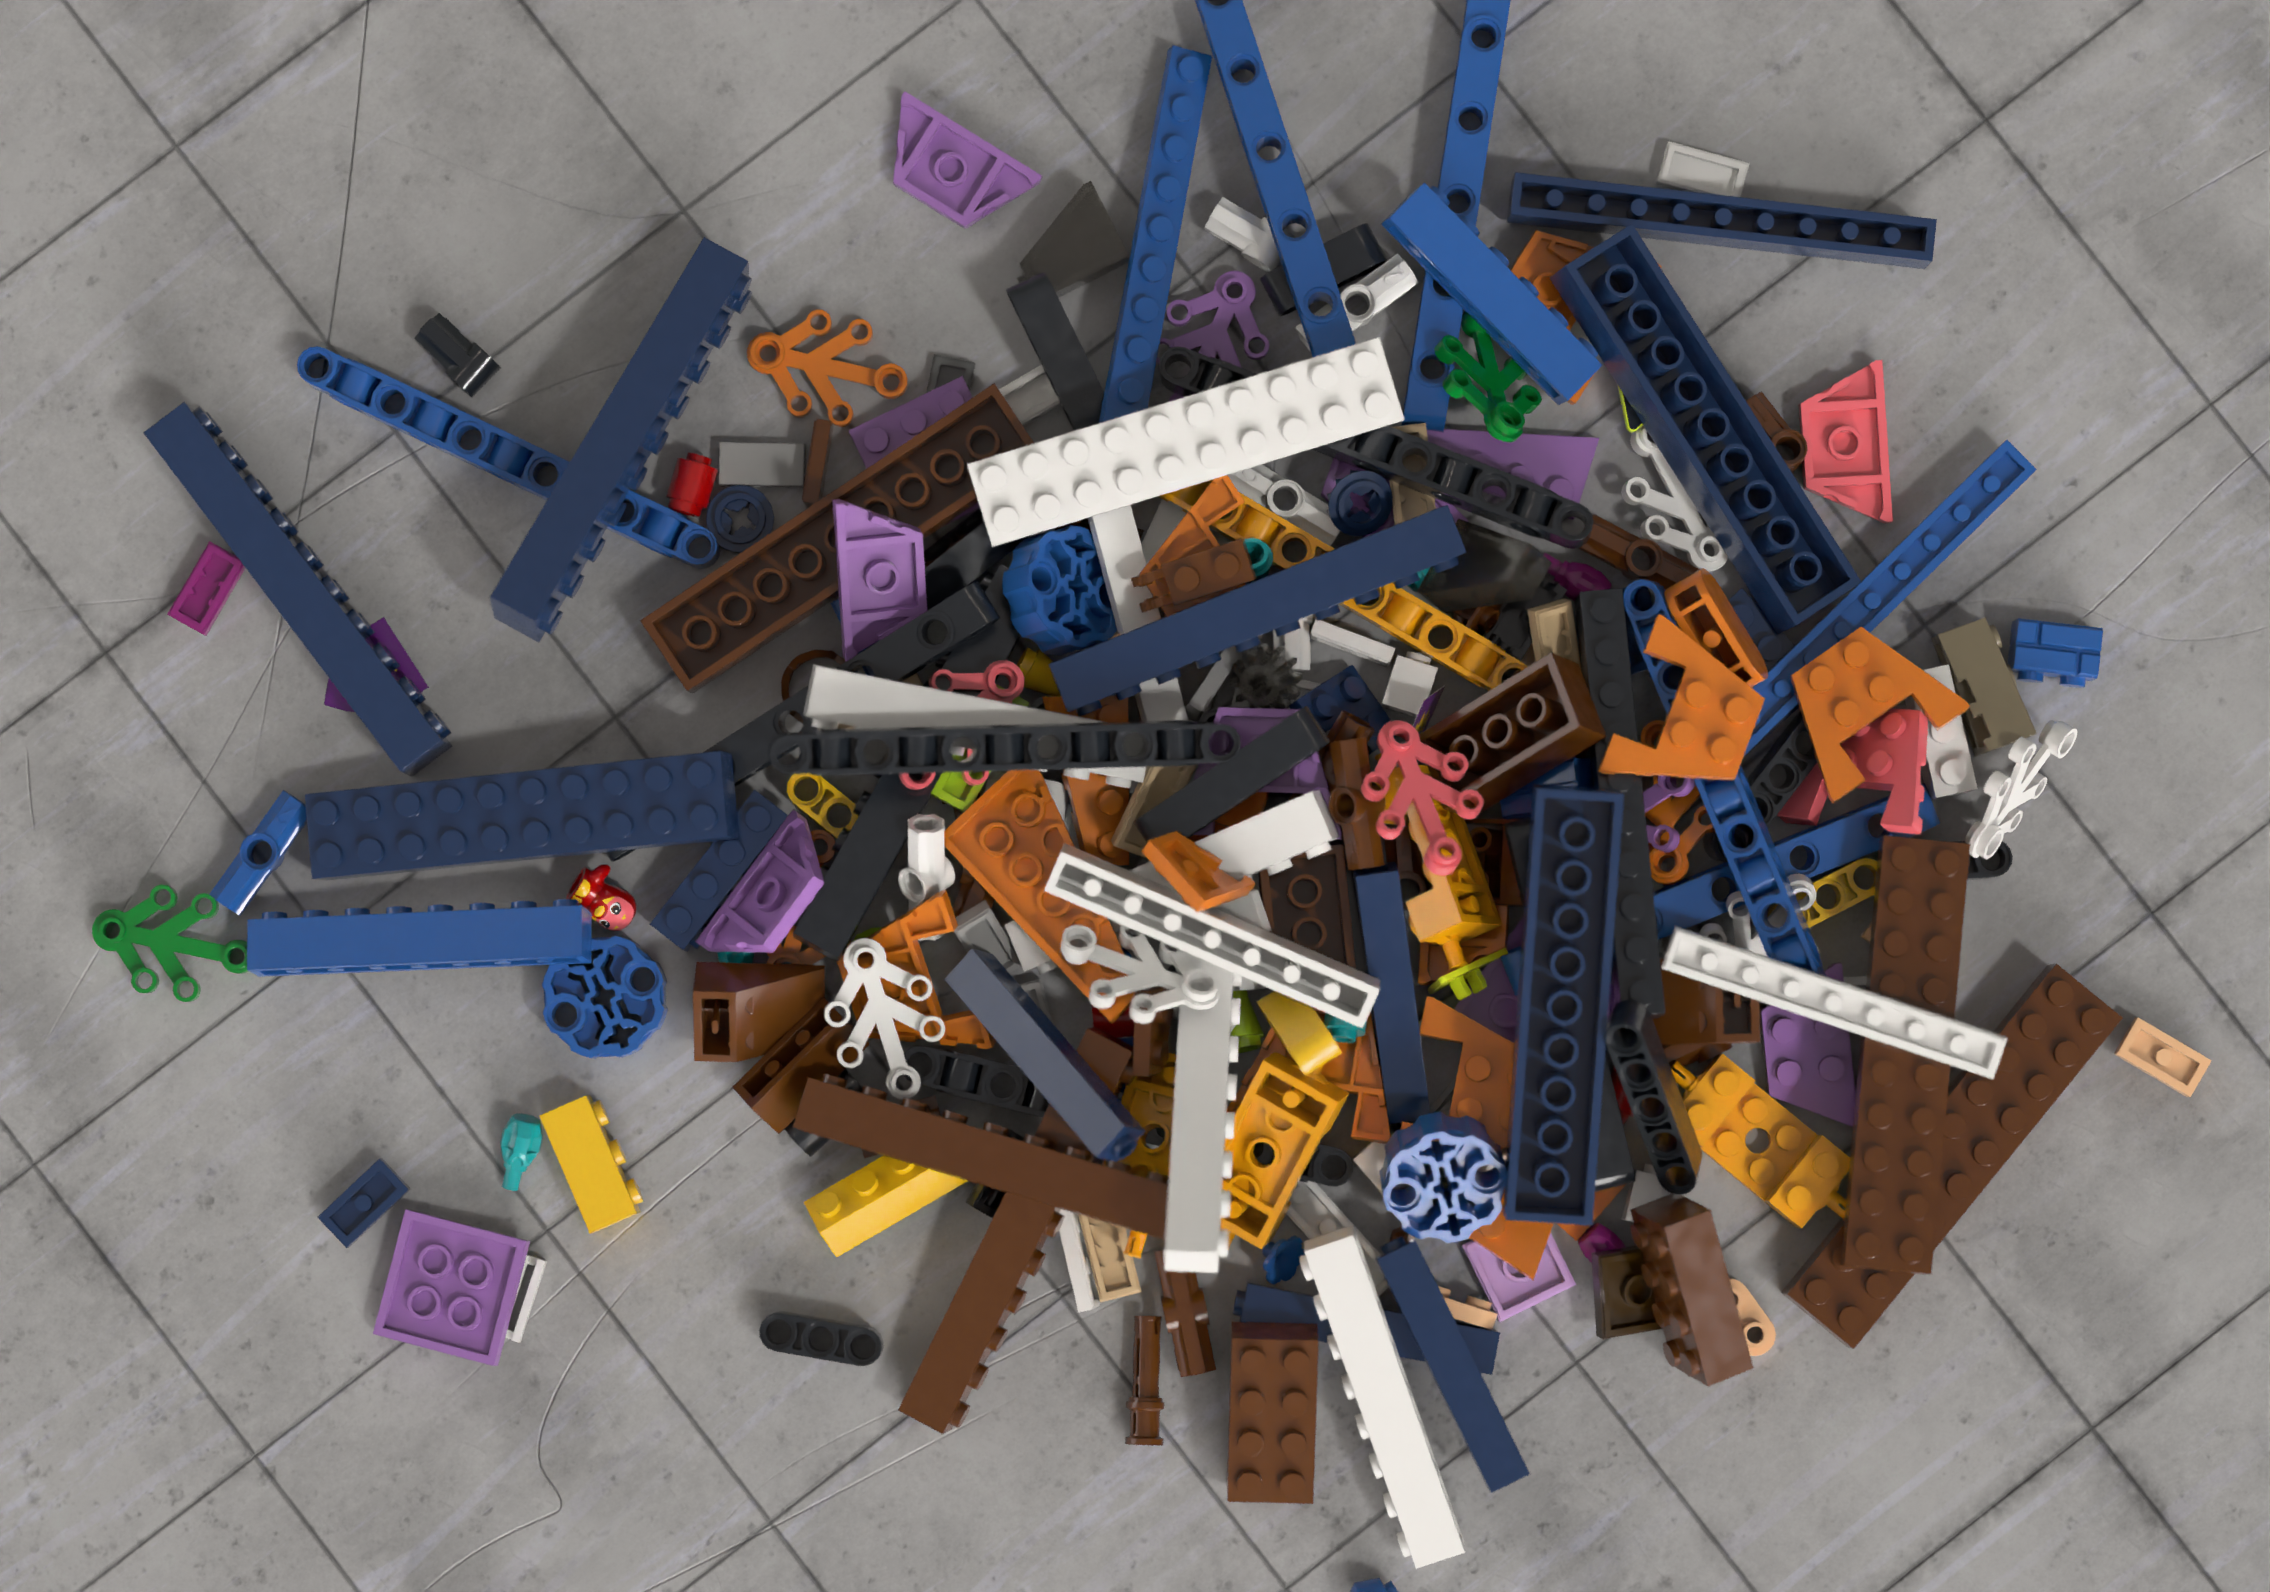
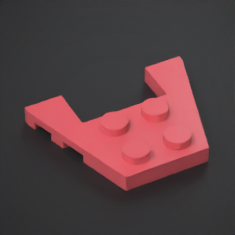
M1891 708L1840 744L1865 778V782L1857 788L1892 791L1880 825L1888 832L1920 834L1922 830L1923 820L1918 816L1919 803L1924 801V787L1920 784L1921 766L1926 765L1928 718L1920 710ZM1816 763L1779 811L1777 816L1785 823L1817 826L1828 796L1818 763Z

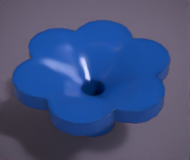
M1294 1235L1287 1240L1283 1238L1276 1243L1271 1241L1264 1246L1262 1254L1266 1259L1263 1263V1269L1267 1272L1266 1280L1269 1283L1275 1285L1280 1280L1288 1281L1294 1276L1297 1266L1300 1265L1299 1256L1305 1255L1304 1249L1301 1248L1303 1241L1300 1237Z

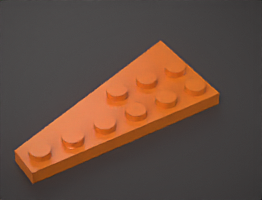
M1009 770L944 830V846L1089 999L1091 984L1099 979L1112 980L1127 976L1128 974L1089 960L1080 965L1069 963L1060 950L1064 930L1072 925L1086 926L1095 933L1097 938L1096 945L1123 955L1125 953L1108 918L1044 891L1063 844L1065 843L1072 847H1075L1041 771ZM1099 992V993H1098V994L1103 995V996L1107 995L1106 993H1103V992ZM1135 992L1117 996L1111 1007L1106 1009L1098 1008V1010L1113 1023L1130 1007Z

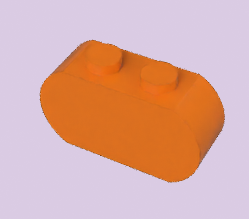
M1701 568L1664 591L1669 610L1685 634L1751 688L1768 678V670L1761 653L1720 585L1706 569Z

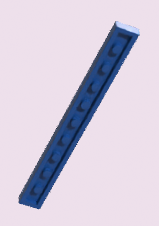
M1172 45L1167 52L1099 423L1148 409L1212 61L1211 55Z
M2005 440L1860 584L1854 587L1768 672L1767 679L1752 687L1765 700L1744 756L1798 704L1790 679L1793 673L1859 627L1864 628L1868 632L1874 630L2037 470L2008 440Z

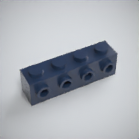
M754 790L737 811L739 839L714 841L650 925L683 951L688 952L692 946L698 949L700 945L695 941L788 815Z

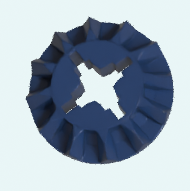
M1369 469L1365 471L1350 470V474L1342 479H1336L1335 487L1331 493L1327 494L1329 504L1326 512L1334 526L1341 532L1351 536L1370 534L1379 529L1390 515L1393 504L1391 488L1382 476ZM1351 492L1359 496L1367 493L1363 500L1366 503L1365 506L1369 509L1368 512H1365L1363 509L1360 510L1358 507L1352 508Z
M735 485L723 489L712 499L707 510L706 523L708 530L713 533L719 546L729 551L741 553L771 533L774 524V514L770 502L760 491L750 486ZM748 504H751L747 517L752 522V525L756 527L755 530L750 527L741 526L738 531L735 530L733 535H730L734 522L729 517V514L724 511L727 509L730 512L740 513L743 508L746 509Z

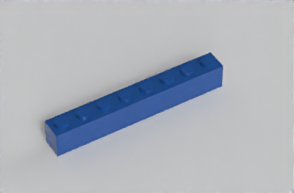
M573 899L554 900L551 907H537V903L533 901H515L511 903V908L495 909V904L472 903L469 905V910L453 911V906L443 904L429 905L428 912H412L410 907L392 906L386 908V914H370L369 909L349 908L344 910V915L329 916V912L325 910L303 911V917L287 918V913L264 912L262 913V919H248L247 970L259 977L592 963V913L584 906L579 905L578 900Z

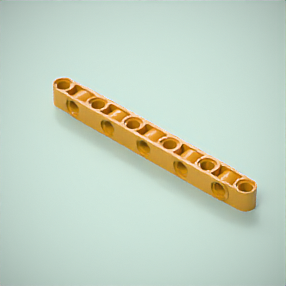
M1213 479L1160 495L1159 497L1166 502L1171 501L1182 508L1181 511L1187 514ZM1241 493L1240 495L1245 502L1235 508L1228 518L1218 519L1209 525V528L1231 541L1242 538H1256L1266 543L1273 554L1272 565L1280 570L1334 550L1333 547ZM1291 541H1299L1307 549L1306 556L1299 562L1292 563L1287 561L1282 554L1284 546ZM1393 583L1378 588L1380 593L1379 600L1371 606L1356 605L1354 598L1339 603L1342 607L1431 658L1455 674L1488 691L1502 683V676L1505 672L1510 670L1520 672L1528 667L1523 662L1507 654L1498 645L1402 588L1396 589ZM1436 627L1448 629L1452 634V644L1445 649L1434 648L1428 640L1431 630Z

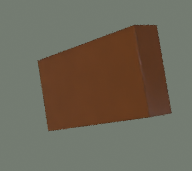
M817 419L814 421L802 501L806 507L812 506L823 497L834 425L830 420Z

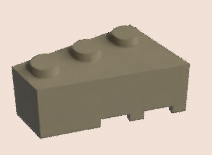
M1985 617L1931 638L1941 666L1948 664L1950 666L1956 694L1970 705V708L1961 714V718L1975 757L2013 744L2020 737L2029 738L2037 734L2017 690L2013 671L2008 664L2006 665L2001 654L2002 642L1995 625L1989 626Z

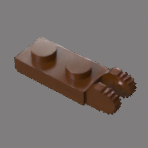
M1242 538L1162 564L1161 569L1133 577L1131 581L1133 587L1138 586L1141 588L1152 584L1155 580L1164 577L1166 579L1170 594L1145 599L1143 603L1139 604L1143 613L1174 603L1175 606L1255 580L1257 577L1245 540Z

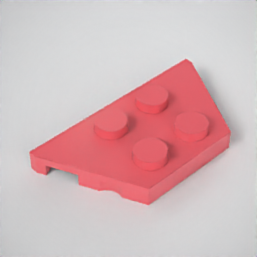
M1875 360L1863 369L1840 380L1798 405L1800 434L1804 436L1808 449L1806 457L1802 461L1804 489L1879 522L1891 523L1893 522L1883 361Z

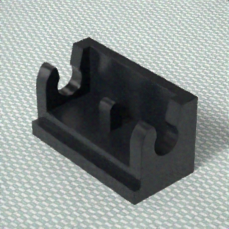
M1536 570L1533 573L1528 571L1518 590L1512 595L1500 613L1497 623L1486 634L1485 638L1520 661L1532 644L1527 609L1560 600L1567 589L1558 583L1552 584L1543 578V574Z

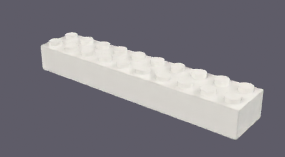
M1378 337L969 463L967 466L992 547L1398 423L1403 421L1404 417L1383 347Z

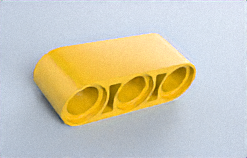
M793 774L787 783V793L795 807L837 840L844 827L835 828L831 826L828 822V813L833 807L845 806L852 814L851 820L845 828L851 831L859 817L853 813L856 806L854 802L820 775ZM811 779L818 784V794L813 800L801 801L796 797L795 787L801 780Z
M1869 858L1859 859L1812 882L1816 892L1822 885L1832 888L1836 894V903L1831 909H1824L1819 906L1815 899L1814 904L1810 908L1802 911L1808 927L1810 928L1875 894L1877 861ZM1859 866L1867 867L1873 873L1874 882L1868 890H1863L1854 883V872ZM1796 893L1797 901L1803 899L1807 893ZM1774 903L1771 905V907L1768 910L1767 918L1778 906V903Z
M1275 990L1256 1001L1271 1028L1304 1076L1341 1054L1332 1035L1312 1006Z

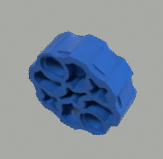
M1070 525L1027 538L1015 547L1012 563L1003 574V594L1010 605L1011 622L1022 637L1031 639L1039 646L1042 652L1059 656L1107 641L1115 634L1117 626L1094 540L1088 529Z
M619 936L592 938V952H603L593 960L594 968L591 970L585 965H549L542 983L545 1004L542 1013L550 1031L556 1033L562 1041L569 1045L571 1051L594 1059L613 1056L623 1058L641 1050L643 1044L654 1032L661 1029L668 1011L665 991L667 984L666 976L660 964L653 961L640 948L639 944ZM611 955H614V959L609 969L615 982H610L605 970ZM646 967L654 973L655 982L651 989L640 992L634 986L633 976L637 970ZM569 973L582 975L590 992L585 993L581 981L568 978ZM596 977L605 990L615 991L616 996L610 999L612 1005L610 1007L614 1018L611 1011L604 1004H596L595 998L600 996V987ZM624 1001L629 1013L641 1016V1021L627 1019L620 1002ZM563 1003H571L577 1011V1019L569 1027L559 1025L556 1020V1010ZM598 1012L600 1013L606 1026L602 1031L599 1040L595 1039L597 1032L601 1027L595 1015V1013ZM618 1025H621L623 1029L638 1028L633 1035L628 1037L629 1045L627 1047L622 1043L608 1044V1041L618 1034L616 1029Z
M1442 1112L1428 1113L1419 1116L1416 1122L1408 1128L1397 1130L1385 1145L1386 1156L1383 1167L1379 1171L1386 1209L1392 1212L1401 1222L1402 1230L1418 1239L1427 1237L1438 1238L1446 1243L1468 1239L1471 1233L1479 1227L1492 1224L1502 1211L1503 1205L1501 1200L1506 1188L1507 1178L1502 1149L1499 1144L1494 1143L1487 1134L1485 1125L1469 1116L1460 1118L1449 1117ZM1439 1139L1436 1142H1431V1140ZM1485 1165L1494 1166L1487 1172L1478 1171L1480 1167ZM1440 1167H1444L1445 1174L1448 1176L1446 1177L1448 1188L1443 1187L1442 1180L1440 1179ZM1400 1183L1410 1185L1403 1190L1393 1189Z

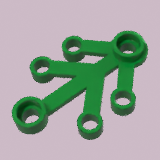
M1464 311L1461 327L1469 337L1474 339L1479 363L1463 348L1462 343L1457 338L1451 335L1444 336L1434 348L1437 358L1449 365L1456 362L1464 371L1460 369L1452 370L1443 380V388L1454 398H1462L1464 396L1484 415V423L1492 437L1504 442H1514L1523 432V426L1525 425L1524 414L1532 413L1542 402V397L1533 386L1523 385L1513 395L1512 403L1506 401L1504 391L1515 380H1522L1528 374L1511 357L1504 362V368L1499 372L1490 335ZM1470 377L1487 392L1488 398L1472 384Z
M155 886L151 890L149 898L127 912L110 909L97 916L92 926L94 941L100 948L106 951H117L132 975L131 984L133 988L139 993L148 994L154 992L159 985V976L153 969L145 966L133 943L151 948L174 984V996L182 1002L196 1000L200 995L201 987L195 978L188 975L174 952L220 961L225 969L232 973L244 974L249 972L247 970V941L232 940L226 945L179 936L180 933L200 920L213 918L217 914L219 903L207 893L195 896L190 907L154 930L136 926L158 910H170L176 905L178 900L177 892L171 886ZM161 890H167L171 895L169 903L164 906L157 902V894ZM204 898H208L212 902V909L208 914H201L198 910V904ZM115 922L120 927V933L116 938L111 939L106 934V928L110 923ZM240 948L244 952L245 957L242 963L235 965L232 963L230 955L234 949ZM145 972L149 973L152 977V984L147 989L141 988L138 983L139 976ZM185 981L191 982L194 987L193 994L187 998L183 997L180 993V986Z

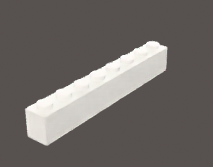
M815 664L812 667L803 713L804 716L813 718L811 726L822 729H837L838 723L855 726V729L1104 722ZM1137 732L1130 733L1123 741V749L1128 756L1137 755L1143 749V738ZM1045 735L1037 743V752L1042 758H1050L1058 750V741L1054 735ZM967 737L957 738L951 744V754L963 756L965 748L973 749L972 742ZM1146 767L1064 769L1063 775L1089 780L1091 772L1106 775V784L1130 788L1132 781L1143 783Z
M1316 790L1194 843L1200 849L1209 851L1223 860L1218 868L1236 880L1241 881L1244 875L1253 880L1251 875L1267 869L1269 876L1284 871L1293 866L1291 858L1304 852L1308 859L1332 850L1329 842L1340 836L1320 790ZM1151 862L1129 870L1132 873L1176 891L1166 878L1155 870ZM1109 919L1118 938L1122 924ZM1015 920L1005 924L1024 972L1037 968L1039 975L1058 968Z
M1065 843L1044 889L1048 893L1360 1028L1364 1027L1380 991V979L1212 907L1196 913L1191 906L1182 900L1178 892Z
M1187 953L1196 969L1207 970L1217 978L1220 986V997L1213 1007L1204 1010L1193 1009L1185 1004L1179 1005L1165 1238V1270L1218 1273L1219 1256L1227 1257L1228 1230H1220L1221 1217L1230 1216L1231 1191H1224L1222 1187L1223 1178L1232 1177L1233 1152L1224 1151L1225 1139H1234L1235 1113L1226 1112L1227 1100H1236L1237 1074H1229V1062H1238L1239 1036H1231V1024H1240L1241 999L1233 998V986L1242 987V976Z
M1354 1225L1306 1240L1304 1244L1305 1255L1299 1256L1300 1264L1306 1280L1314 1279L1319 1294L1313 1296L1315 1307L1321 1321L1329 1320L1333 1334L1327 1336L1334 1360L1342 1359L1347 1374L1341 1375L1346 1395L1349 1400L1356 1398L1361 1413L1355 1415L1356 1423L1362 1439L1370 1438L1375 1453L1369 1454V1459L1375 1477L1377 1479L1384 1477L1389 1492L1383 1493V1498L1390 1518L1398 1516L1403 1530L1397 1533L1403 1556H1412L1415 1567L1419 1568L1465 1553L1464 1539Z

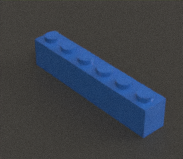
M1424 182L1381 225L1557 405L1568 401L1602 366L1596 359L1598 356L1596 349L1584 338L1580 337L1577 339L1566 328L1569 325L1566 318L1555 308L1550 307L1548 309L1537 298L1539 292L1530 281L1524 277L1518 279L1507 267L1509 265L1507 258L1495 247L1488 248L1477 237L1480 234L1477 227L1466 217L1461 216L1459 218L1448 207L1450 201L1440 189L1435 186L1429 187Z

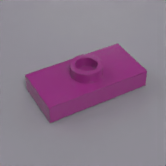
M209 541L167 615L207 636L246 569L237 556Z

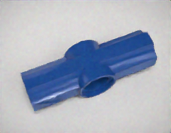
M283 790L252 835L243 840L240 852L209 895L226 908L241 916L272 871L281 866L285 853L307 824L306 804ZM266 841L271 846L272 855L269 861L258 865L253 858V849L258 843Z

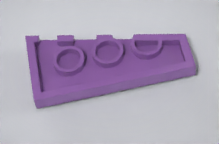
M1444 429V432L1427 430L1428 442L1540 485L1559 496L1577 503L1580 502L1599 438L1522 433L1516 441L1504 442L1492 437L1488 431ZM1489 486L1483 490V492L1494 496L1506 497L1505 492L1498 486Z

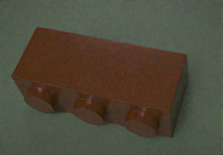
M824 997L732 1086L748 1106L778 1134L796 1118L808 1077L821 1081L823 1074L838 1077L847 1068L838 1061L837 1050L841 1044L847 1042L854 1026L849 1021L842 1027L831 1026L824 1018V1009L829 1004ZM832 1007L830 1009L829 1017L832 1021L839 1022L843 1020L844 1016L836 1008ZM866 1041L862 1051L870 1045L868 1041ZM847 1047L842 1052V1059L848 1063L853 1062L858 1057V1051L854 1047Z

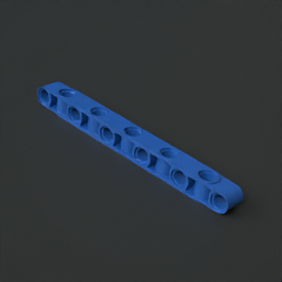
M1195 0L1312 357L1356 345L1243 0H1228L1221 6L1212 5L1207 0ZM1244 69L1254 74L1253 79L1245 83L1237 82L1232 77L1235 72ZM1271 146L1278 149L1280 154L1273 160H1265L1258 155V152L1264 147ZM1295 223L1302 225L1306 229V232L1297 238L1288 237L1283 231L1286 226ZM1317 301L1327 302L1332 310L1325 316H1317L1310 312L1309 307Z
M1467 0L1438 189L1447 198L1451 195L1463 196L1468 202V209L1463 213L1455 214L1459 218L1461 216L1466 217L1475 226L1511 0ZM1484 30L1492 35L1494 43L1488 48L1477 47L1473 43L1471 35L1476 31ZM1468 112L1476 114L1481 121V126L1474 131L1464 129L1459 123V117L1462 114ZM1425 270L1403 409L1404 420L1401 426L1426 423L1427 430L1444 432L1450 395L1443 388V380L1454 370L1455 363L1449 365L1440 361L1435 354L1434 348L1446 335L1459 339L1463 308L1451 295H1439L1433 288L1435 279ZM1427 359L1436 360L1441 364L1443 374L1437 379L1426 378L1420 370V364Z
M318 346L309 347L298 358V373L313 388L360 413L545 500H548L570 463L555 454L350 358L346 359L325 348ZM320 358L327 359L329 362L328 372L321 378H312L309 369L313 361ZM395 394L404 395L405 406L403 410L397 414H388L385 410L387 399ZM469 430L480 431L482 436L480 445L474 450H464L461 447L462 436ZM545 466H554L558 470L557 480L550 486H541L537 483V474ZM631 490L628 491L623 502H630L634 505L633 517L627 522H618L615 527L610 524L607 527L608 530L666 557L675 558L694 568H709L719 559L720 546L712 532L690 521L685 516ZM696 538H707L711 542V549L708 555L700 559L691 557L689 554L691 542Z
M1640 579L1633 581L1625 589L1623 595L1624 607L1633 626L1639 649L1668 715L1677 691L1669 683V673L1676 665L1645 654L1643 650L1658 614L1665 616L1679 629L1680 627L1669 610L1664 595V587L1657 582ZM1649 587L1654 592L1655 602L1652 608L1642 611L1636 602L1637 594L1643 588ZM1741 764L1733 781L1694 779L1767 957L1826 976L1815 941L1797 898L1793 893L1790 881ZM1741 824H1747L1753 830V842L1747 848L1739 846L1734 838L1735 830ZM1774 903L1782 905L1787 913L1786 922L1781 927L1773 926L1767 918V911Z
M1921 783L1924 787V801L1919 803L1918 816L1923 820L1921 832L1940 824L1925 783ZM1889 795L1773 843L1787 876L1803 874L1811 878L1879 850V840L1884 835L1908 838L1916 834L1888 832L1885 828L1878 837H1873L1868 831V821L1875 814L1883 816L1890 797ZM1800 845L1807 852V861L1804 866L1796 869L1790 863L1789 857L1793 848ZM1728 862L1701 871L1654 892L1658 940L1673 934L1675 926L1686 929L1728 912L1726 908L1728 896L1740 891ZM1723 877L1729 883L1730 890L1726 898L1718 901L1713 897L1711 888L1716 879ZM1739 901L1735 903L1733 909L1745 905V902ZM1521 945L1508 950V954L1500 957L1515 996H1518Z

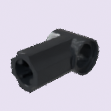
M440 313L430 318L414 338L447 369L445 373L471 398L501 369L478 344L467 340Z

